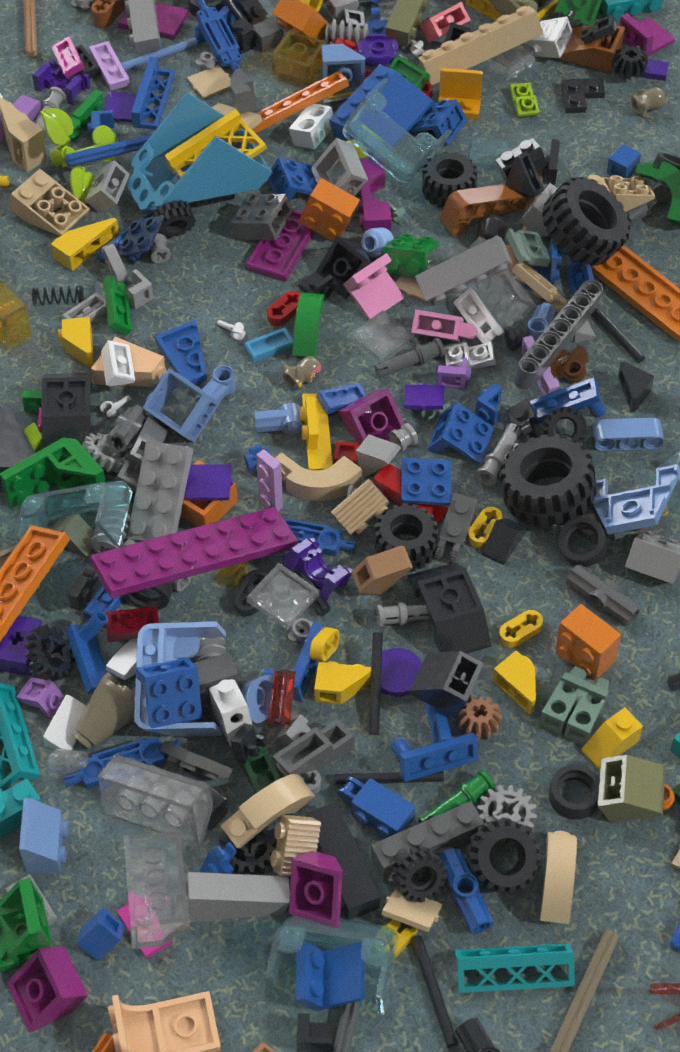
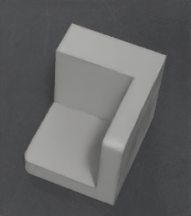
M136 269L132 271L133 284L126 287L129 304L134 309L154 299L152 284Z

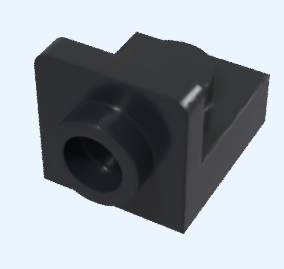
M314 272L299 283V289L304 293L324 294V298H328L334 291V277L329 275L323 278Z

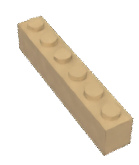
M530 6L520 7L515 13L503 15L492 24H483L479 27V30L464 33L459 39L447 41L438 49L425 51L422 56L418 57L421 69L431 76L428 82L431 85L440 82L441 68L466 70L542 35L543 31L536 10Z

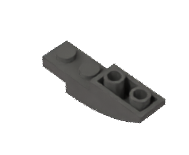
M147 417L115 482L136 493L146 441L163 443L169 428Z

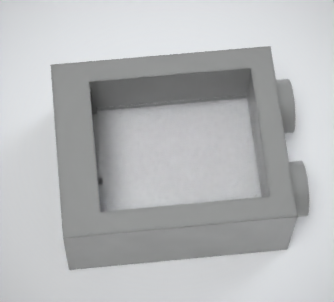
M338 138L331 143L311 167L317 184L322 178L353 196L368 181L353 144Z

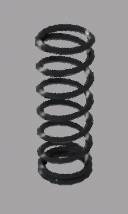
M68 286L67 300H65L63 288L60 287L58 301L55 288L52 287L51 301H49L47 289L44 287L43 302L40 298L39 289L36 288L35 292L33 287V305H36L37 298L41 305L45 303V298L51 305L53 297L55 302L59 304L61 295L64 303L67 304L69 294L73 303L76 302L78 294V301L81 303L84 301L83 286H76L74 300L70 286Z

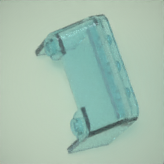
M385 77L364 97L346 121L342 131L349 141L398 181L407 183L424 168L425 162H428L431 156L435 157V154L441 151L452 131L448 129L438 140L425 132L413 137L382 111L386 106V99L381 94L388 82V79Z
M111 481L28 496L22 503L13 538L19 543L31 525L47 528L49 518L98 510L95 524L114 546H120L132 497V489L125 481Z
M289 915L275 933L265 975L269 993L276 995L285 953L297 952L305 942L313 946L330 949L361 942L363 962L369 967L381 969L376 999L378 1013L384 1014L398 943L397 934L394 929L386 925L340 918L339 927L334 928L295 915Z

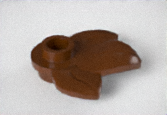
M578 345L571 354L561 351L553 361V364L550 365L553 377L565 379L572 383L583 380L586 376L585 365L589 360L586 349L582 345Z

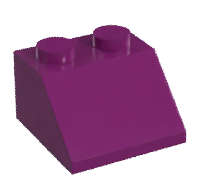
M376 389L338 411L347 431L360 445L368 435L391 442L389 432L394 429L399 430L401 425L405 424L389 389Z
M310 851L292 858L289 914L334 928L339 927L342 869L336 857Z
M65 947L38 948L6 983L29 1033L72 1013L88 997Z

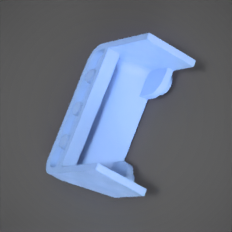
M217 621L147 624L138 633L136 668L182 658H192L199 651L200 638L226 637V632ZM136 678L134 718L136 724L141 729L179 737L223 736L222 729L214 722L197 723V719L153 729L150 728L148 725L145 686Z

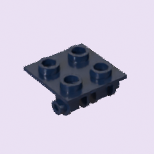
M161 215L132 221L124 240L120 244L119 256H126L127 262L130 264L138 262L141 254L150 250L165 216Z

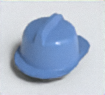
M264 675L258 679L248 681L242 688L241 693L247 703L252 722L261 723L278 711L282 699V690L276 677Z

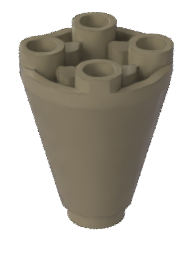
M108 672L99 681L73 735L88 750L92 745H98L135 719V693L125 685L120 686L119 682Z

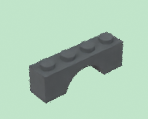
M472 801L372 844L371 860L382 881L385 882L391 879L394 874L392 867L398 866L395 862L397 857L401 860L404 858L401 854L403 851L409 854L411 853L409 848L415 847L418 851V846H423L425 849L428 847L432 851L443 847H464L472 842L470 840L471 836L478 832L477 829L480 826H484V822Z

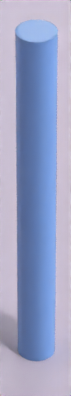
M192 38L123 62L121 65L126 71L148 63L150 56L160 59L197 46L198 41L196 38Z

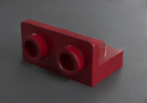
M142 607L106 612L108 622L106 623L108 642L138 639V633L143 626L160 623L158 607Z

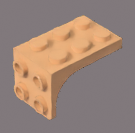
M209 991L141 1006L123 1004L119 1000L118 995L112 996L113 1005L108 1006V1011L114 1032L113 1040L116 1052L221 1051Z

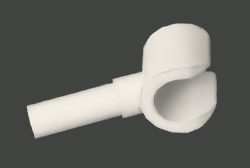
M411 40V53L418 57L424 53V50L421 49L424 45L423 41L416 42Z
M221 320L217 322L218 326L231 331L230 335L233 339L241 341L246 333L243 331L244 326L242 323L237 322L235 325Z
M127 395L114 404L111 401H105L101 404L100 409L102 413L106 412L108 418H114L117 414L116 410L130 401L131 398Z

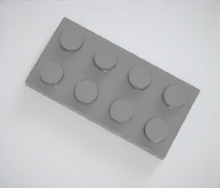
M146 441L127 534L128 539L146 541L177 533L193 448Z

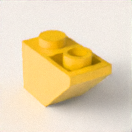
M333 661L326 663L318 662L314 689L315 702L343 704L370 685L371 667H365L361 664H338Z

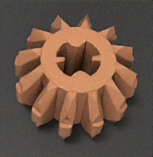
M479 694L476 700L469 696L467 703L456 720L459 731H465V735L474 733L479 740L481 735L489 739L491 733H497L499 730L498 724L501 723L502 716L499 713L498 704H492L491 697L482 700Z

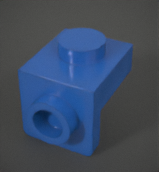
M112 110L91 111V123H88L89 136H92L94 129L101 125L115 128Z
M494 383L488 389H484L476 402V414L478 417L492 425L497 423L498 408L496 406L501 402V386Z

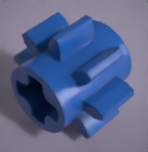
M256 445L248 448L250 454L244 455V461L248 472L254 471L258 475L256 455L262 451V446ZM268 448L264 449L265 451H267V452L270 454V451H269Z

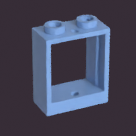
M168 368L160 377L159 384L155 390L148 395L143 409L185 438L195 442L221 402ZM179 382L201 396L182 426L161 412V409Z

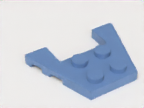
M679 465L656 468L655 486L608 495L606 479L596 480L597 494L594 497L593 506L607 534L657 525L680 477Z

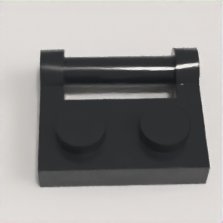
M221 0L223 6H227L236 20L244 18L252 26L259 23L268 14L258 0Z

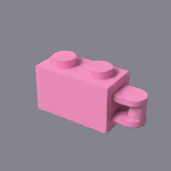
M415 309L411 333L460 342L461 338H475L477 328L472 324L463 323L464 319L462 317Z

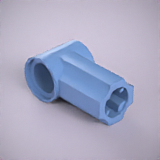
M543 302L537 305L532 319L528 321L529 336L532 335L534 341L540 337L554 320L556 309L551 304Z
M227 365L215 368L213 378L202 390L221 402L226 395L232 394L236 389L233 369ZM197 395L195 397L196 403H198L201 396Z
M286 403L278 410L254 412L256 433L282 430L285 434H297L302 430L300 406L296 403Z

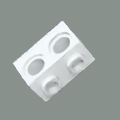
M313 104L305 108L289 128L293 145L316 149L331 130L329 119L333 115L332 107Z

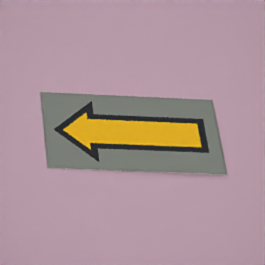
M358 87L340 90L324 98L323 103L348 99Z

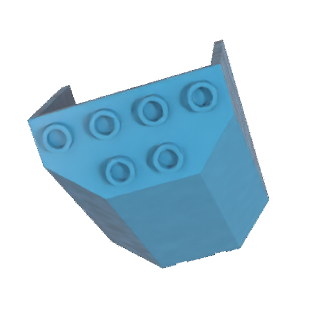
M186 92L133 157L131 166L134 167V171L128 178L127 187L131 191L134 200L138 203L140 210L149 211L159 209L158 207L161 205L164 207L167 202L171 204L174 200L177 203L179 200L190 203L257 190L268 180L273 172L261 154L251 158L215 136L192 165H187L181 169V171H186L181 178L176 173L173 174L168 168L164 155L224 117L223 114ZM241 129L234 136H244L245 131ZM247 143L246 149L255 148L253 143Z

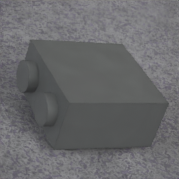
M252 193L246 196L230 224L239 240L276 241L293 210L286 194Z
M230 652L194 663L198 667L202 715L212 709L209 689L212 686L218 685L222 680L233 679L238 688L242 690L241 669L238 661L233 662Z

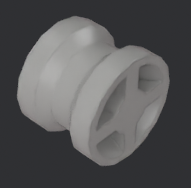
M409 423L401 425L399 430L394 429L389 432L390 441L401 447L398 451L400 453L405 451L407 446H414L418 443L417 433Z

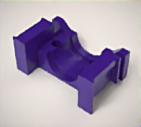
M50 60L49 64L43 62V65L32 74L35 90L42 92L45 88L58 87L65 92L67 103L74 105V98L81 91L91 87L88 74H78L74 79L71 77L66 78L62 68L53 60Z
M313 537L309 540L304 538L298 545L293 548L291 547L283 563V566L289 571L296 567L322 589L319 596L325 601L328 600L333 589L337 586L341 588L346 586L352 576L351 568H343L340 565L336 568L327 566L322 559V550L318 547Z

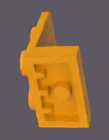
M441 68L439 101L457 99L467 119L479 120L483 72Z

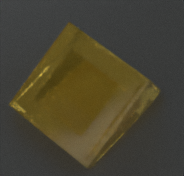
M242 562L223 567L216 574L214 580L236 590L249 573V564Z

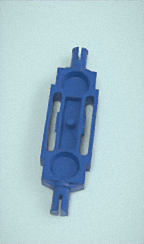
M196 0L195 2L200 9L196 14L199 29L215 59L219 60L222 67H231L234 73L236 69L240 68L238 63L242 59L238 43L223 15H219L215 7H207L204 0Z
M283 518L297 538V545L304 538L309 540L313 537L318 547L322 550V557L324 554L336 556L340 549L355 552L357 542L342 540L341 530L331 529L330 526Z
M157 736L147 740L142 738L93 754L91 758L79 761V772L63 776L66 787L82 782L87 789L99 785L103 788L154 771V767L166 764L167 753L160 751L162 742ZM178 739L170 742L172 744L180 746Z

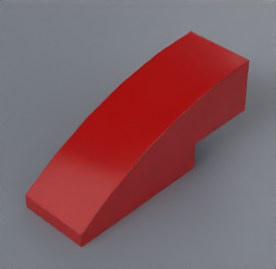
M388 464L377 473L373 479V484L385 497L393 500L394 505L397 504L400 507L402 506V470ZM415 504L418 505L419 509H427V514L434 516V521H437V525L448 512L446 505Z

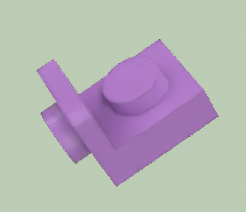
M463 358L462 367L438 365L437 385H444V388L465 390V381H470L471 367H467V358Z
M31 677L16 698L21 704L40 708L46 717L51 718L65 697L54 682Z

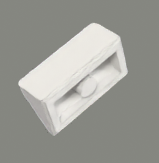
M108 340L101 351L106 386L134 383L135 376L130 345Z
M66 694L43 736L45 747L70 755L77 742L73 737L76 732L75 728L87 706Z

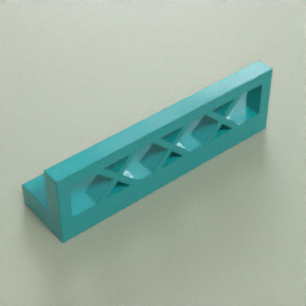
M0 683V743L2 739L4 748L0 756V788L6 789L19 778L35 780L41 774L21 707L16 698L15 687ZM9 762L12 772L6 777L5 770Z
M569 943L455 950L459 993L575 986L574 952ZM567 964L568 978L555 979L549 974L555 965ZM527 966H535L541 972L534 980H525L520 975ZM498 968H506L512 973L505 982H497L491 977ZM476 969L483 975L477 983L464 984V970Z

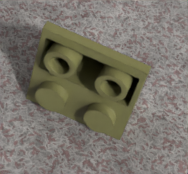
M630 755L602 758L598 807L611 823L663 816L665 767L661 764Z

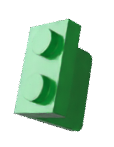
M400 234L399 237L391 240V243L383 246V255L387 253L392 260L386 265L387 273L415 277L428 270V254L439 247V241H434L432 237L425 236L418 239L412 238L410 234Z

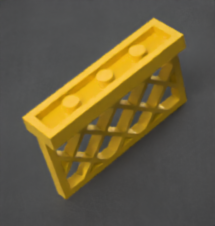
M234 109L164 156L169 170L181 178L186 172L181 171V169L187 165H192L215 136L228 142L230 145H232V142H243L242 148L238 150L251 158L266 150L267 146L241 119L240 113ZM241 129L245 131L244 136H234ZM247 143H257L258 145L254 149H246Z

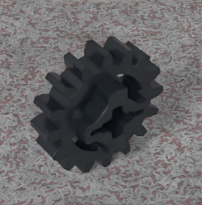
M48 624L30 631L31 634L26 636L28 643L24 644V647L29 650L25 657L30 658V667H36V675L43 674L44 680L51 679L52 682L67 677L69 672L74 669L71 664L75 662V659L70 655L73 652L69 648V640L63 639L64 632L57 633L56 627L52 626L49 628Z
M266 826L249 841L252 847L250 854L248 853V848H246L247 843L241 848H237L224 831L225 836L219 837L220 848L223 850L226 844L230 842L237 850L229 862L234 869L233 872L238 869L239 874L244 875L245 872H249L250 875H255V871L259 870L260 873L265 874V865L272 867L270 862L271 853L273 850H276L277 846L275 829L268 831L269 827Z

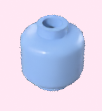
M372 228L363 234L361 247L367 252L368 256L381 257L383 256V246L391 243L394 237L386 228Z

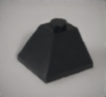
M337 236L317 268L316 273L323 278L329 275L334 277V290L346 299L350 293L343 284L369 264L370 259L367 252L352 240Z

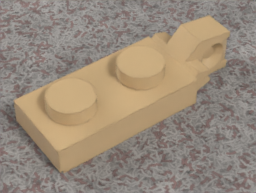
M525 261L516 264L511 270L519 282L530 286L533 289L532 292L537 297L544 298L546 302L556 309L557 313L568 303V300L556 291L557 288Z

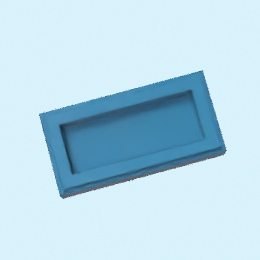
M284 327L243 344L252 362L255 363L292 349L293 339Z

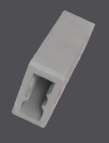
M188 872L176 896L177 923L284 914L290 904L289 877Z

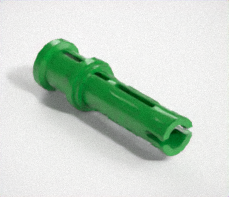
M480 769L477 772V776L467 783L462 782L456 793L423 817H420L418 819L419 824L470 801L475 805L477 799L488 792L489 789L495 790L493 780L484 770Z

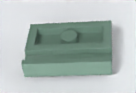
M508 229L506 238L519 263L527 261L532 266H549L551 258L537 232L523 230L513 232L512 229Z

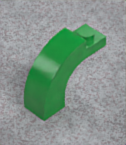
M664 161L661 162L659 169H656V165L644 162V165L638 164L635 171L637 176L660 182L670 190L672 203L667 219L669 222L680 224V171Z
M301 292L296 312L292 355L316 357L318 354L321 318L326 307L324 294Z

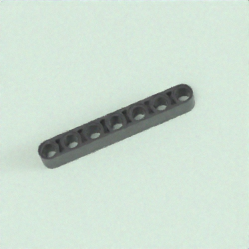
M595 280L585 281L521 358L513 379L517 387L526 390L531 389L594 312L603 291V286Z

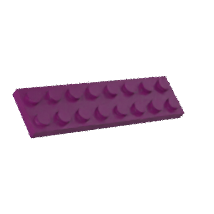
M276 507L93 554L90 557V563L110 598L286 551L291 547H295L298 540Z

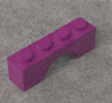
M383 157L360 158L359 160L368 181L356 194V196H360L357 209L358 212H362V214H359V227H364V233L369 229L381 227L391 232L390 205L373 196L376 191L385 188Z

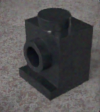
M244 18L230 24V30L240 47V55L256 47V31L254 26Z

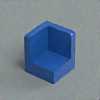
M622 145L609 158L607 174L630 178L640 163L641 153L626 145Z
M103 907L81 928L77 945L96 960H100L121 941L125 924Z

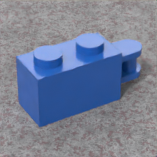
M348 777L344 788H339L337 791L340 798L351 804L353 818L361 825L368 824L374 828L376 833L383 839L406 830L415 819V805L371 778L363 784L353 777Z

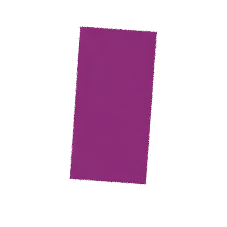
M292 209L293 212L276 241L259 240L245 264V270L286 282L315 233L314 230L299 223L303 212Z

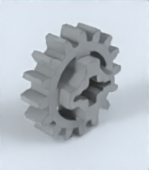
M91 433L89 437L86 436L82 445L101 468L103 467L107 472L114 471L118 474L131 448H126L125 451H120L116 454L109 450V446L106 443L109 434L102 435L97 433L94 435Z
M498 785L496 793L489 789L487 797H481L480 805L477 806V812L483 820L484 826L490 821L509 820L523 824L527 827V830L533 832L534 824L537 820V815L534 814L536 813V804H530L532 798L530 795L522 796L523 789L520 788L517 792H514L512 785H509L508 790H503V787ZM492 807V808H493L492 816L489 817L488 811H489V809ZM522 812H524L525 819L523 822H521ZM500 839L501 844H504L506 839Z

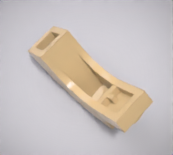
M282 452L275 457L281 463L282 480H286V491L301 499L309 501L334 500L347 495L350 484H354L357 488L362 483V469L345 456L331 467L318 471L308 470L299 466Z
M291 774L285 776L249 798L239 806L240 810L225 821L221 827L237 848H241L266 826L281 817V815L295 814L313 799L315 795L299 775Z
M565 831L547 833L540 921L569 924L577 837Z

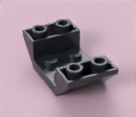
M92 373L44 374L42 377L41 418L43 449L61 438L77 439L83 445L86 436L89 437L92 433Z
M455 562L408 575L416 598H422L434 627V642L439 652L462 651L467 654L491 647L484 608L465 567Z

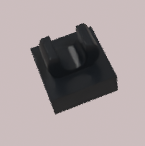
M246 723L242 725L230 740L236 761L246 763L251 756L258 757L259 746L266 747L264 736L256 735L254 725Z

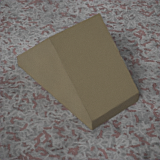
M78 513L61 517L51 528V530L65 532L70 538L65 547L87 558L94 550L91 546L94 531Z

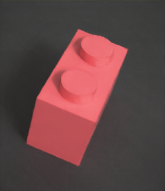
M462 2L429 18L420 27L427 41L431 43L447 34L451 22L464 25L471 19Z

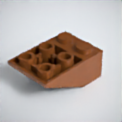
M594 25L571 28L573 35L561 57L556 59L611 72L614 55L617 49L622 48L625 27L616 25V32L611 36L603 37L599 40L594 38L587 44H584L580 38L582 36L581 30Z

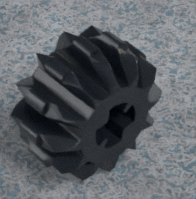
M632 44L630 47L623 45L622 49H617L612 62L615 73L620 74L621 78L626 76L629 79L630 77L638 78L639 75H644L648 66L646 51L641 50L640 46L635 48Z

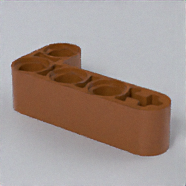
M96 0L91 6L94 26L97 28H107L126 8L125 1L128 0Z
M506 184L457 190L447 198L440 216V222L453 237H457V234H464L471 219L487 215L514 213L524 208L527 198L521 192L506 186Z

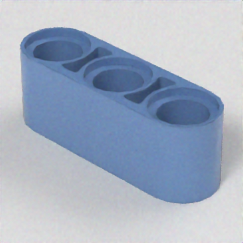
M657 418L602 419L592 425L595 448L599 451L658 449L664 445L661 421Z

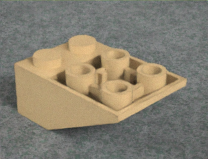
M0 96L1 125L13 162L28 173L47 160L44 130L39 124H35L25 113L17 110L11 102H7Z
M41 169L37 170L11 193L8 208L25 222L59 236L67 232L90 211L89 207ZM60 207L62 208L61 210H59V211L56 212V213L52 212V211L56 210L57 208H60Z
M589 175L587 177L588 180H596L598 184L606 186L609 192H613L617 196L616 199L623 204L624 211L631 210L655 199L649 183L640 176L622 178L621 176L613 175L610 178H601L598 175Z

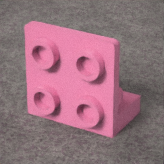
M387 253L360 270L343 284L369 321H372L404 298V295L387 273L386 265L392 261Z

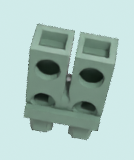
M575 666L570 673L565 672L562 676L561 681L541 713L539 726L559 735H562L566 727L564 737L585 745L590 739L593 729L606 705L609 681L602 677H596L593 684L585 681L587 673Z

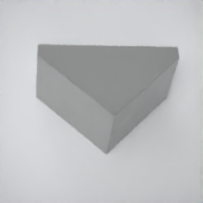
M368 435L356 450L362 475L367 477L388 465L401 447L398 444Z

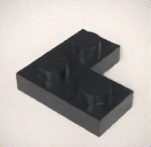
M603 78L562 79L561 81L565 113H586V99L605 98Z

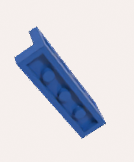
M149 57L131 111L134 128L156 130L160 125L174 81L175 70L160 69L158 57ZM158 76H169V78L161 82ZM161 88L164 92L156 96L153 91ZM155 102L160 105L155 109L149 107L150 104ZM150 116L155 119L154 123L144 122V119Z

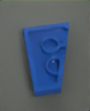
M196 319L155 336L156 344L175 372L195 385L207 380Z

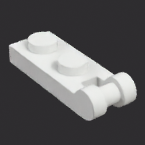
M471 287L453 302L467 323L477 328V337L483 344L492 343L491 340L504 333V330ZM490 326L491 329L485 333L484 330Z

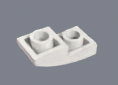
M465 342L444 348L446 366L462 367L463 358H467V367L484 368L496 365L491 342L473 347H468Z
M131 639L111 658L106 665V670L124 680L136 674L138 639Z

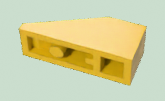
M111 218L65 232L51 243L53 259L69 270H75L119 235L117 219Z

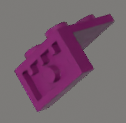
M628 13L621 16L620 26L625 27L623 40L630 46L632 44L635 48L640 46L641 50L646 51L647 56L675 42V38L650 17L638 22Z

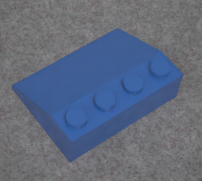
M379 64L332 115L329 122L333 137L344 141L354 138L360 139L366 143L370 154L383 157L384 159L434 103L431 98L397 71Z

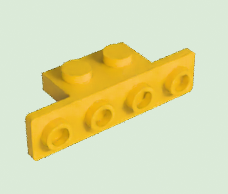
M303 394L300 420L304 421V425H302V440H306L308 470H324L333 465L328 414L325 413L316 398L317 394Z

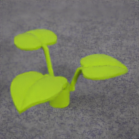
M48 108L40 111L46 133L50 141L57 145V149L52 150L50 153L51 162L55 166L69 167L65 160L67 154L119 142L117 136L109 127L101 125L96 127L92 133L94 146L74 150L66 146L70 142L69 135L74 131L69 115L57 108ZM116 156L101 159V161L109 162L114 160ZM82 166L69 167L73 168L70 173L72 194L86 205L85 199L95 177L91 172H85V168Z

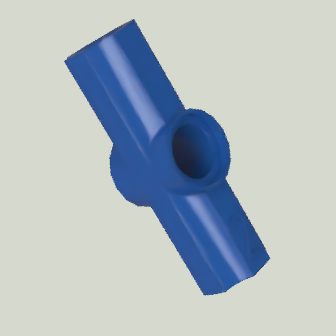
M459 848L444 850L438 857L447 868L445 870L447 878L445 879L452 892V901L459 907L470 933H482L493 926L494 921L480 894L478 881L470 873ZM468 888L471 892L465 894L461 893L458 889Z

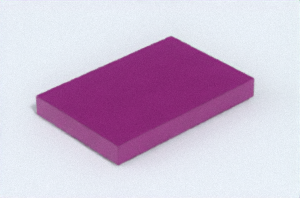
M155 3L160 37L175 40L189 16L188 9ZM126 9L118 21V28L129 30L127 18H130V14H127Z

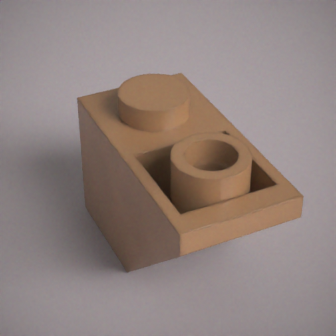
M398 546L365 558L351 572L359 593L381 595L413 567L405 546Z

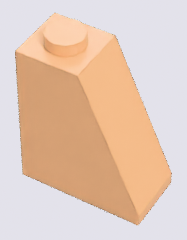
M115 337L113 339L114 342L130 345L135 376L134 383L119 386L154 387L162 374L166 372L164 356ZM102 355L91 368L93 383L97 385H106Z

